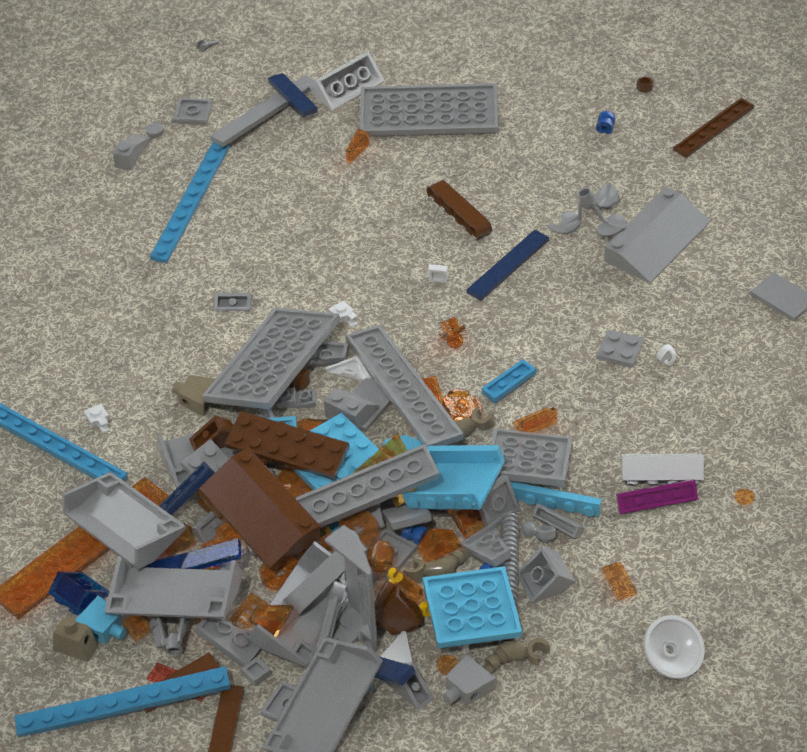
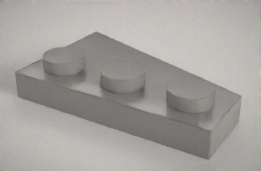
M323 341L304 367L333 364L346 360L349 343Z
M204 618L194 630L196 634L241 667L251 662L261 650L260 647L247 638L252 630L247 628L244 630L223 619Z

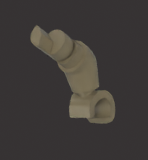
M477 406L472 412L471 419L466 417L461 420H454V422L464 433V437L476 430L475 427L480 430L491 429L495 424L494 414H488L485 419H479L482 414Z
M460 547L446 557L426 562V565H424L422 560L413 558L414 569L406 568L403 570L404 580L409 584L416 585L420 584L426 575L429 577L454 573L455 568L471 555L466 549Z
M542 638L531 640L528 647L524 643L506 641L496 647L497 650L493 652V655L490 654L484 659L485 665L482 667L491 674L500 667V664L503 665L514 660H524V657H527L531 664L538 666L539 655H536L534 652L542 651L544 654L550 652V645L548 641Z

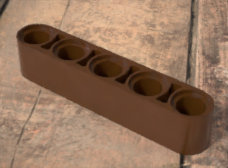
M445 180L427 187L428 196H431L437 205L442 206L449 216L452 215L460 226L463 225L470 235H474L476 240L492 232V225L489 220Z

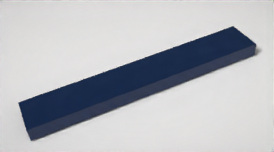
M533 230L467 289V294L482 301L549 241V237L537 230Z

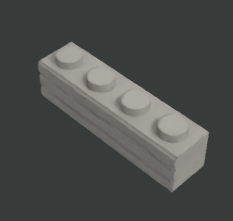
M537 504L532 516L556 527L573 538H578L584 528L582 525L543 504Z

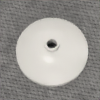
M675 615L663 616L655 620L648 627L644 637V651L647 660L658 673L671 679L686 678L695 673L703 662L705 648L702 636L697 628L685 618ZM666 648L670 650V654L667 653Z

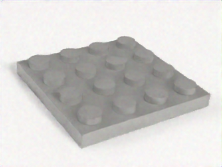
M494 428L490 445H499L506 460L497 478L506 475L511 482H526L534 485L543 484L552 487L565 486L572 437Z

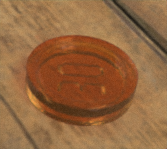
M739 489L735 493V500L739 504L749 505L754 502L755 494L749 489Z

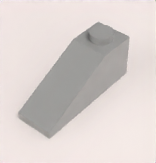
M134 134L119 142L113 152L115 168L131 171L152 137Z

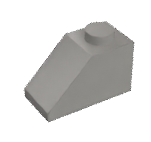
M404 663L412 665L416 670L415 674L402 686L393 683L391 685L399 695L419 711L435 698L414 663Z

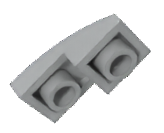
M295 387L287 388L278 398L275 405L278 408H317L316 389L297 392Z

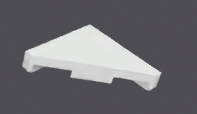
M358 356L325 367L327 373L362 381L365 378L372 380V377Z
M402 631L380 657L401 663H411L412 658L406 631Z

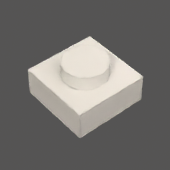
M429 264V281L447 283L448 266Z

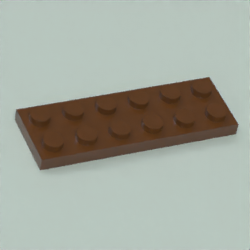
M240 411L225 442L226 448L241 452L249 447L259 458L335 480L350 448L348 442Z

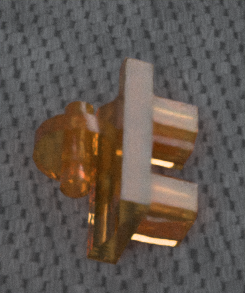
M457 317L440 322L443 332L438 334L440 339L447 337V344L453 349L461 347L463 337L460 332L466 331L465 326H459Z

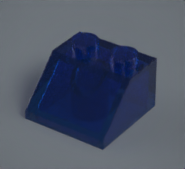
M58 571L48 594L54 597V601L58 604L68 607L70 613L80 615L97 596L105 599L109 596L110 591L84 572Z

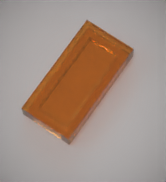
M621 561L602 567V572L617 601L637 595V591Z

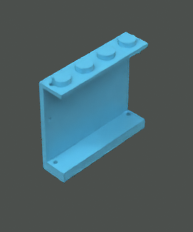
M428 446L427 448L441 477L417 487L415 492L402 493L407 507L413 509H481L506 461L500 446Z

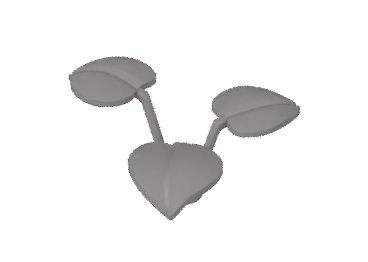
M610 182L594 196L590 188L579 190L577 193L580 200L577 203L578 215L572 211L565 212L558 216L562 219L561 224H547L548 228L557 233H570L580 226L579 219L581 218L583 207L586 210L595 209L603 222L597 227L599 235L603 237L616 235L627 226L623 216L613 214L604 219L599 211L602 207L609 208L619 200V194Z

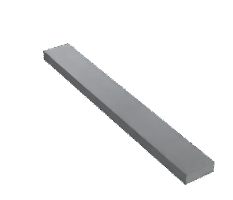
M304 75L293 83L304 94H307L311 91L308 84L315 80ZM276 93L211 134L210 140L224 147L288 106L289 103L279 93Z

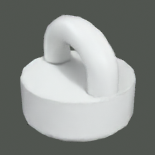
M671 345L663 346L657 353V359L668 366L673 365L676 361L675 349Z

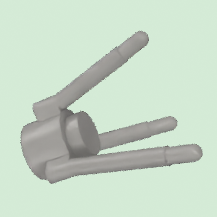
M156 616L161 636V647H166L168 654H181L187 625L185 617L180 619L178 633H171L166 638L161 616Z

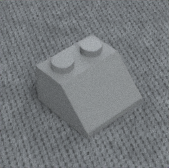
M334 389L324 400L325 417L331 419L343 413L358 429L379 409V405L342 389Z
M541 546L518 570V579L532 603L562 594L575 582L559 552L545 546Z

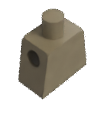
M191 375L184 384L176 381L173 384L172 392L178 394L180 405L205 416L213 403L204 402L202 395L215 379Z
M74 617L63 618L53 633V651L89 662L98 648L91 628L88 625L76 622Z

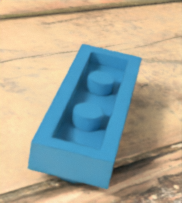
M522 359L482 388V394L492 402L497 403L535 376L536 368Z

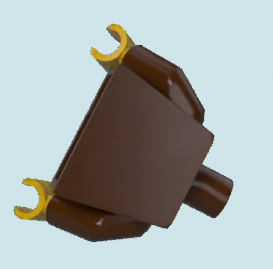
M391 568L388 571L390 579L385 581L374 602L376 631L384 627L392 635L402 631L413 632L425 620V616L430 617L427 601L422 602L418 606L398 584L394 585L395 582H400L403 578L400 572L393 578L396 572L395 568Z

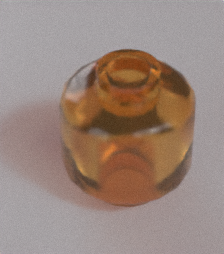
M376 540L368 548L367 561L369 566L376 572H384L385 569L391 568L395 549L388 541Z

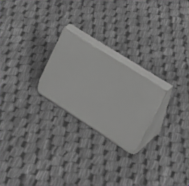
M214 293V311H251V293Z

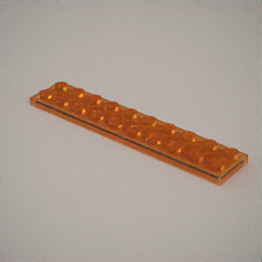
M146 477L132 486L158 506L169 496ZM77 527L0 585V605L19 620L110 549L83 528Z

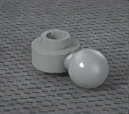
M528 521L521 527V532L524 536L532 537L536 535V538L540 539L541 542H551L556 537V527L543 525L537 527L535 523Z

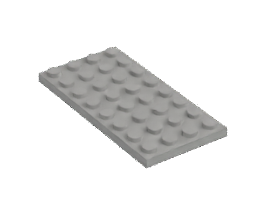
M497 83L361 87L360 136L498 133Z
M274 308L202 395L203 401L214 404L271 409L341 320L339 314Z

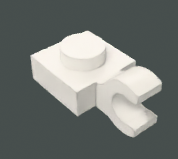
M344 301L328 309L329 313L339 314L341 319L339 323L346 321L351 327L358 325V322L355 321L358 317L354 309Z
M102 404L84 410V415L92 427L98 425L102 433L110 431L107 426L108 420H110L109 415Z

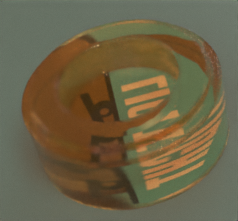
M443 655L437 660V670L441 674L448 675L458 664V661L452 655Z

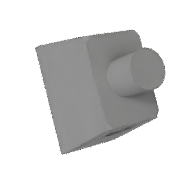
M466 654L446 676V689L448 691L443 694V699L449 705L460 699L468 706L496 689L495 677Z

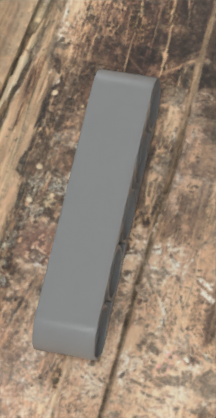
M361 542L363 550L366 551L368 548ZM335 550L284 601L299 615L345 571L344 557Z

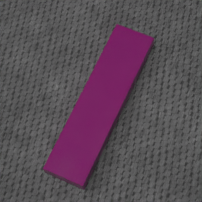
M691 479L616 493L619 514L698 500L696 481Z

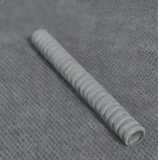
M505 513L501 516L500 538L507 546L511 557L500 567L505 566L517 610L519 517L515 513ZM517 638L510 639L511 641L517 642ZM505 639L498 640V644L500 645L501 643L506 642L504 641Z

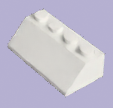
M368 51L311 82L308 86L315 98L333 110L360 95L361 87H374L385 80Z
M701 453L621 454L622 480H627V484H639V480H647V484H659V480H667V484L679 482V480L694 479L697 484L699 480H704V455Z

